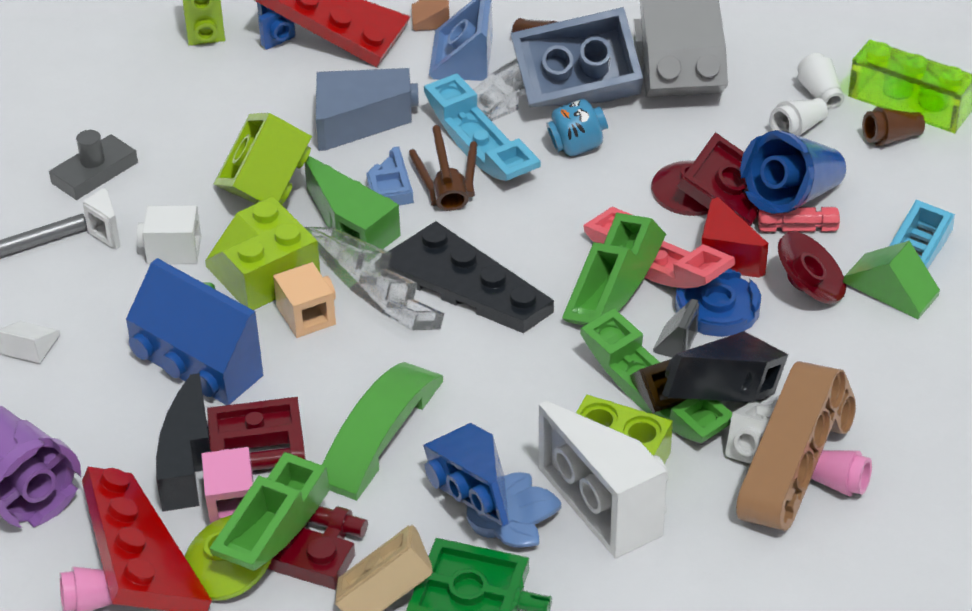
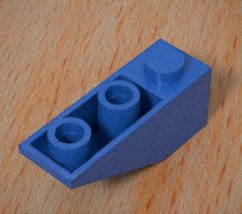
M469 423L423 445L428 461L424 465L425 473L433 487L443 490L453 496L456 501L463 502L476 510L478 514L488 517L501 526L509 524L505 477L493 434Z

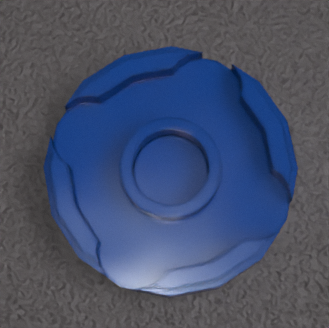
M728 269L704 286L677 288L675 310L678 312L691 299L698 300V332L703 335L717 337L731 336L751 328L758 320L762 295L757 284L750 278L748 283L741 278V273Z

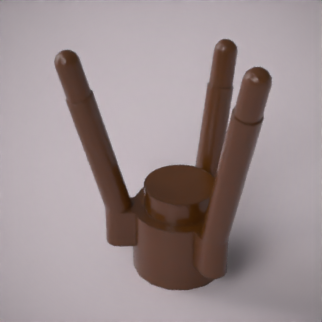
M434 125L432 130L440 165V171L436 174L434 182L415 149L409 151V156L429 192L431 205L438 206L445 211L458 210L467 204L468 198L475 196L473 180L478 145L475 141L470 143L464 178L457 169L449 168L441 128L439 125Z

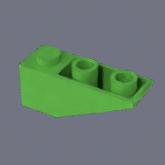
M311 156L308 157L305 162L307 190L339 246L369 261L401 236L399 204L364 186L359 181L338 172L331 166Z

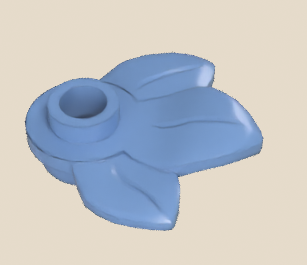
M517 472L504 476L509 524L501 526L467 506V521L478 535L486 538L497 537L505 545L520 548L539 545V533L535 525L561 509V501L547 489L537 486L532 487V477L530 474Z

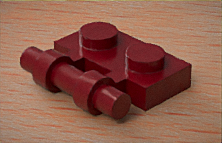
M319 506L300 532L272 558L267 570L336 590L338 578L347 571L355 557L354 543L344 539L347 534L363 538L368 528V520L353 516L352 510L337 506L332 510ZM308 523H313L327 529L323 534L306 529Z

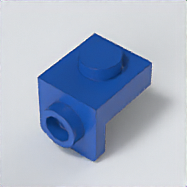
M257 2L261 46L265 49H270L296 37L294 22Z

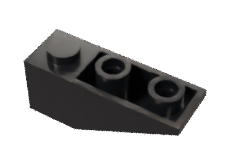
M743 331L676 353L667 365L665 371L667 381L662 395L667 398L755 402L775 394L789 354Z

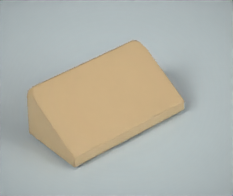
M408 525L338 578L335 604L341 611H383L432 574V564L417 529L413 525Z

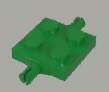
M435 538L428 555L433 572L428 578L413 588V594L406 611H550L552 596L524 591V583L529 572V557Z

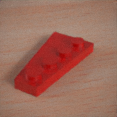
M254 0L376 68L402 34L411 17L366 0Z
M88 466L82 479V484L112 604L165 611H208L212 599L134 475L117 468L102 469Z

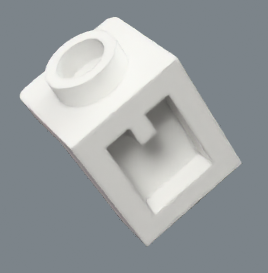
M749 402L732 413L725 451L727 457L751 464L775 407L757 402Z

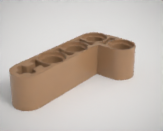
M801 361L793 364L740 488L736 504V513L740 520L783 531L791 527L829 433L847 434L853 424L856 401L844 370Z

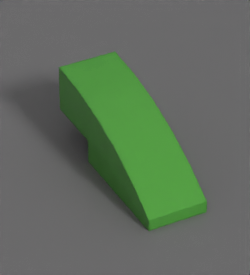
M616 213L604 244L597 242L592 244L562 316L563 320L586 325L613 308L619 312L628 302L646 276L666 236V233L652 218Z
M284 452L267 478L258 475L209 548L211 555L253 571L267 563L300 532L329 493L330 486L327 468Z

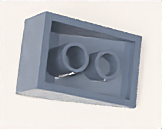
M624 7L511 33L529 107L566 105L579 99H585L589 103H604L641 94L643 75Z

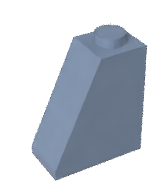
M394 68L317 72L316 128L318 150H329L411 123V107L419 106L418 83H410V69Z

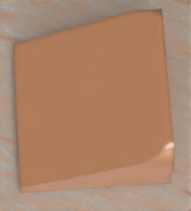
M419 0L411 5L413 30L415 31L436 30L449 19L448 0Z

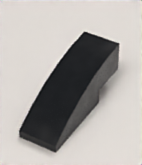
M200 373L191 374L178 391L166 414L159 435L156 454V480L162 512L200 506L195 472L203 471L201 453L211 452Z

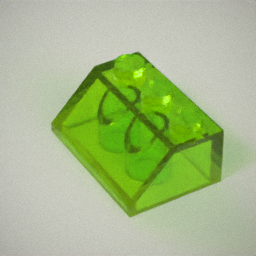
M869 39L852 59L848 96L877 107L906 112H920L926 124L955 134L972 112V74L962 71L958 67L947 66L926 59L922 55L912 54L891 47L886 43Z

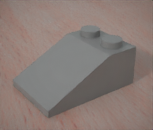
M640 0L646 97L722 93L728 86L726 45L719 0Z

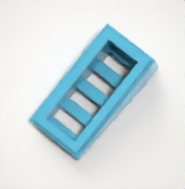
M915 200L890 246L910 240L915 250L923 253L919 257L928 269L953 230L955 214ZM919 226L921 228L934 232V234L931 235L924 231L918 230L917 228ZM911 236H913L915 238L921 239L923 241L928 242V245H925L910 238Z

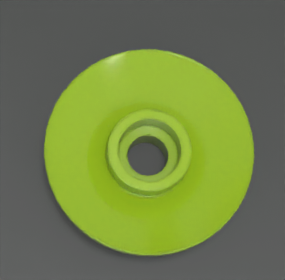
M232 515L220 518L206 526L193 539L185 554L186 560L212 601L231 599L246 592L262 578L271 562L269 560L253 571L211 555L209 548Z

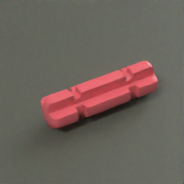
M799 207L791 212L782 214H771L760 209L758 212V228L761 232H776V228H782V232H815L816 228H821V232H835L839 229L840 225L839 210L836 207H821V211H816V207Z

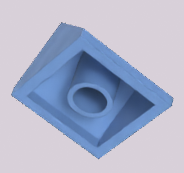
M492 0L470 1L435 30L429 76L440 80L458 73L463 80L488 81L493 37Z

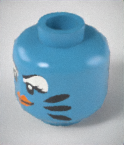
M579 99L554 109L551 121L546 124L556 151H564V153L571 157L601 146L603 142L602 131L608 129L607 120L601 107L593 109L592 105L585 99Z

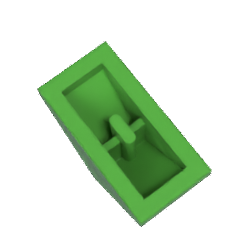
M910 240L865 253L844 276L843 283L916 319H919L939 296L940 292L939 287Z

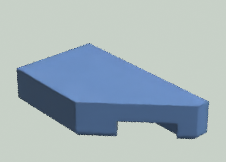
M398 146L393 147L389 151V157L382 164H375L366 173L367 186L399 205L414 203L413 190L400 148Z

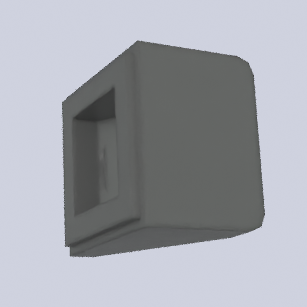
M691 299L666 323L653 348V352L673 358L676 353L690 349L698 332V300Z

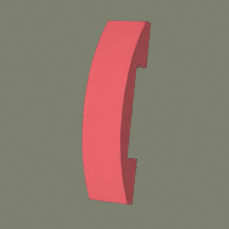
M612 206L584 224V232L593 242L604 244L616 213L632 214ZM663 241L655 260L644 278L670 287L696 288L708 284L734 266L735 258L704 244L689 252Z

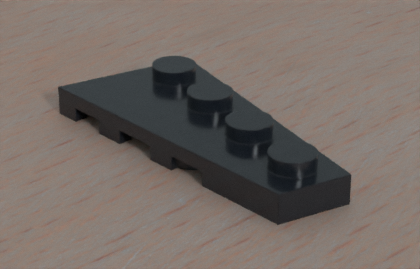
M437 221L374 260L375 273L387 278L391 274H395L404 278L405 285L421 291L423 287L439 292L441 293V300L455 306L458 303L473 306L476 308L477 315L523 334L554 313V300Z

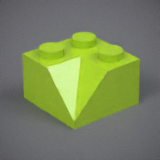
M271 113L249 114L213 185L255 204L273 196L282 205L291 192L292 183L289 181L295 169H300L309 157L311 148L307 145L312 136Z
M273 196L237 212L205 260L209 271L238 302L252 310L276 300L273 275L311 262L314 263L320 272L317 239Z

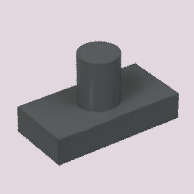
M84 130L76 137L79 153L49 170V175L54 186L73 199L78 200L137 164V152L112 134L101 139L98 131Z

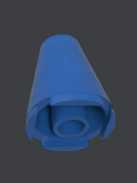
M782 130L770 131L753 139L743 153L740 166L741 178H745L749 190L745 191L748 199L758 209L771 214L788 213L838 186L846 174V162L838 150Z

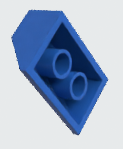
M158 258L152 261L126 317L131 350L140 359H147L163 368L173 378H180L186 381L191 374L200 373L203 395L213 397L225 405H230L264 376L256 311Z

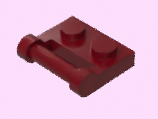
M298 397L207 408L211 452L290 443V448L250 452L253 471L274 468L284 452L306 459Z

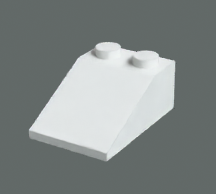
M549 401L540 403L539 470L612 556L617 559L662 537L664 514L667 511L665 503L666 482L669 478L667 468L662 459L657 455L653 456L637 439Z

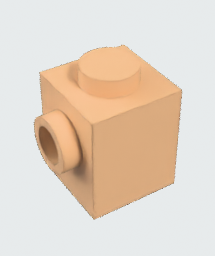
M313 262L273 275L277 308L296 338L336 325L334 306L336 294L334 286L328 276L322 277Z

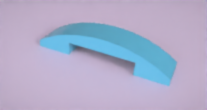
M458 73L424 86V93L441 124L467 157L470 143L472 141L477 142L476 165L484 172L497 179L508 181L541 167L539 158L519 138L510 141L478 108L477 93Z

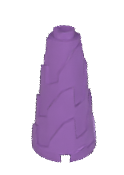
M0 406V516L16 527L22 528L19 525V522L28 521L33 527H36L60 514L70 503L78 490L72 481L75 473L81 477L80 462L76 454L63 441L52 438L28 420H21L5 407Z

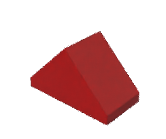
M719 197L712 199L701 245L704 244L735 258V265L729 269L741 273L742 276L760 278L766 275L769 243Z

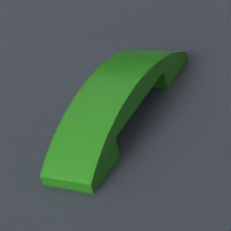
M615 308L581 327L580 334L613 381L645 412L673 420V432L689 440L703 443L730 425L732 412L719 400L687 399L679 405L652 413L634 386L630 375L639 369L660 362L642 347L644 334Z
M402 362L390 368L372 384L345 420L323 461L322 466L327 468L330 491L356 501L359 499L379 471L380 454L414 408L424 409L443 383V375Z

